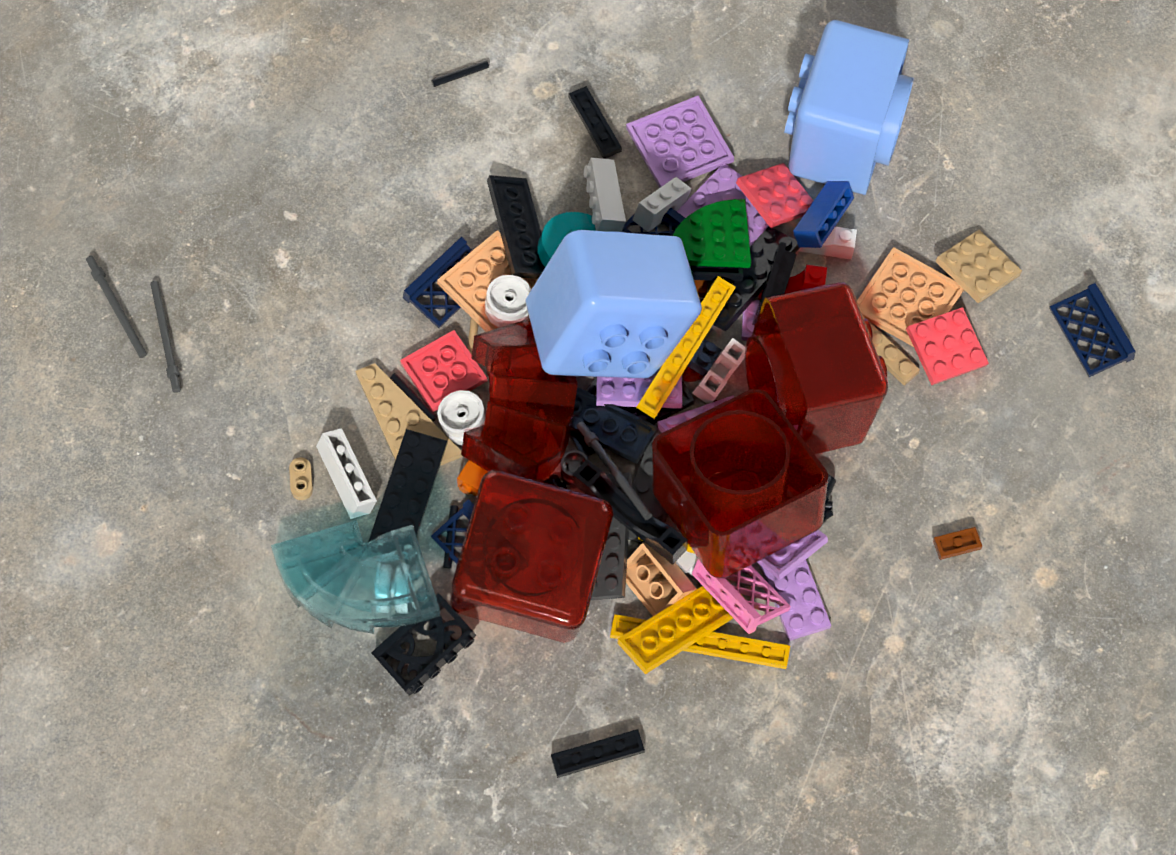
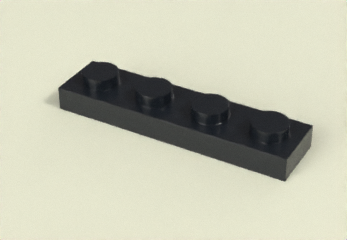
M587 86L568 93L569 100L603 159L622 152L620 143Z
M636 729L551 754V759L556 776L560 778L645 753L639 730Z

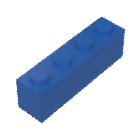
M849 181L826 182L793 230L799 247H822L854 199Z

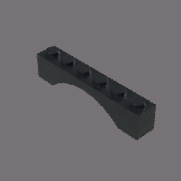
M588 459L573 473V484L672 565L685 553L688 548V539L672 526L654 517L645 520L632 501L614 485L602 470Z

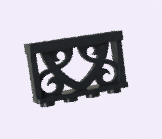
M437 593L375 648L371 654L410 696L412 693H418L429 678H435L440 673L442 666L453 662L461 649L471 646L475 641L476 634L446 600ZM445 608L455 620L444 623L440 611ZM427 622H430V628L434 627L435 625L436 628L432 630H425L424 625ZM453 625L459 626L462 634L457 640L453 641L450 639V636L456 632L452 630L445 632V628ZM416 632L425 636L437 633V645L434 655L425 657L412 656L415 650L413 635ZM405 642L410 644L407 654H404L407 649L401 648V645ZM389 656L400 661L396 672L386 662ZM405 664H409L407 668L409 675L412 670L417 671L416 677L412 680H405L402 677V669Z

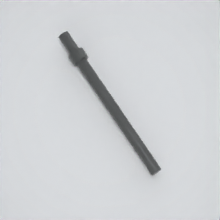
M88 256L86 261L91 269L93 279L98 281L139 358H144L147 353L105 279V272L102 267L98 266L93 256Z
M152 281L150 285L167 362V378L170 379L172 391L177 393L181 391L178 378L180 372L175 364L159 282Z
M583 421L579 422L577 428L584 436L585 443L588 447L593 448L644 519H650L652 513L600 445L599 438L594 432L589 430Z

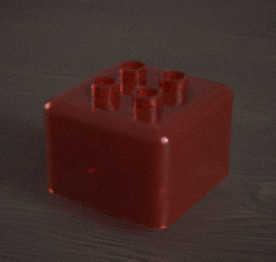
M844 282L765 298L752 336L746 342L745 371L751 400L762 424L768 430L774 431L778 449L785 461L861 444L865 440L888 392L887 367L883 357L876 352L872 341L871 325L868 319L863 318L852 288ZM799 425L794 433L786 429V427Z
M750 389L654 438L652 443L653 493L680 533L688 539L689 546L711 576L721 579L727 578L821 528L824 520L828 472L766 391Z
M492 470L487 472L480 482L452 580L450 593L451 607L458 614L558 642L565 643L574 640L585 622L613 519L611 505L606 500L504 471Z

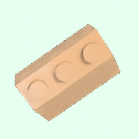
M645 542L627 559L626 584L652 616H655L697 589L676 562L672 565Z

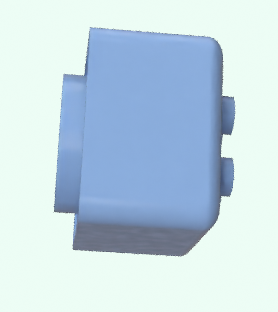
M832 20L825 26L815 56L807 53L804 56L799 78H801L799 86L794 87L788 106L790 113L784 133L793 135L788 163L789 171L792 175L826 184L827 181H849L852 192L866 195L875 164L879 163L887 166L890 164L909 101L914 78L902 75V69L910 39L839 20Z
M577 230L567 234L525 300L543 370L551 375L652 377L662 367L702 310L684 245L679 237L619 231Z

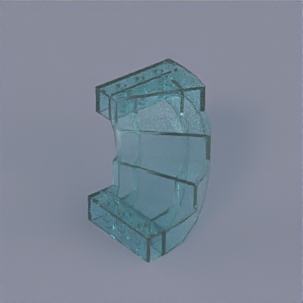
M357 520L271 545L278 573L295 605L298 608L302 606L311 616L330 628L335 623L350 630L374 634L375 627H399L439 617L440 608L413 525L387 532L365 543L362 539Z

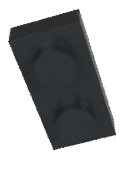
M704 339L687 366L705 377L722 349Z

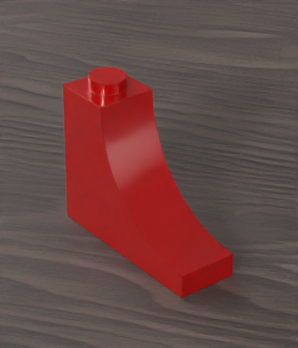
M806 264L805 269L801 273L789 278L782 302L805 303L807 308L820 309L826 283L827 267ZM762 292L759 294V298H758L759 301H760Z

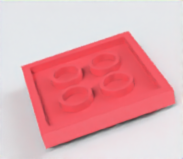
M784 163L739 177L736 181L738 187L770 228L803 217L814 201Z
M963 307L906 328L931 386L989 364Z
M455 330L400 360V364L433 412L438 410L443 398L450 393L459 390L471 391L487 382L486 375Z

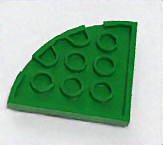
M745 199L724 200L706 205L687 216L673 234V236L679 237L682 240L690 266L750 268L751 256Z

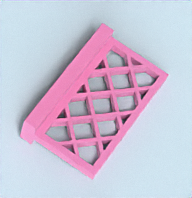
M731 548L721 554L738 559L740 561L738 567H732L706 559L705 557L697 559L692 575L748 634L754 632L758 625L790 610L791 606L735 548ZM713 565L721 566L722 571L717 570ZM726 568L737 570V575L725 572ZM741 572L748 573L752 579L740 576ZM726 579L736 581V586L731 585ZM740 583L751 585V590L740 587ZM755 586L763 588L766 593L755 591ZM741 594L750 596V601L745 600ZM754 597L765 600V605L754 602ZM769 601L777 603L780 607L769 606ZM755 609L765 611V614L761 616Z

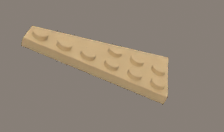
M375 363L355 371L395 461L406 429L448 441L441 465L464 456V453Z

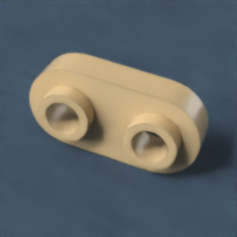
M299 457L294 459L289 466L290 490L295 499L306 500L313 492L312 468L306 458ZM299 465L304 466L302 469H297ZM299 485L305 486L303 489H298Z

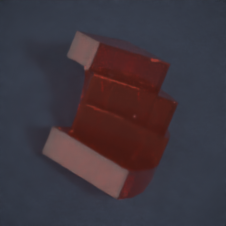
M529 318L474 335L471 359L482 364L487 369L489 376V401L487 402L485 424L464 432L461 451L463 457L521 492L538 486L551 477L560 464L569 442L578 386L576 376L551 375L543 370Z

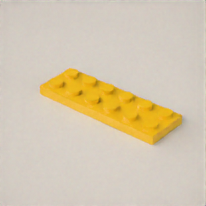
M701 586L619 637L617 644L647 674L729 622L733 617Z

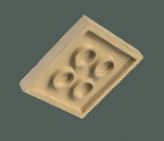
M977 230L939 255L935 261L978 304L1019 277L1022 273V270L980 230Z

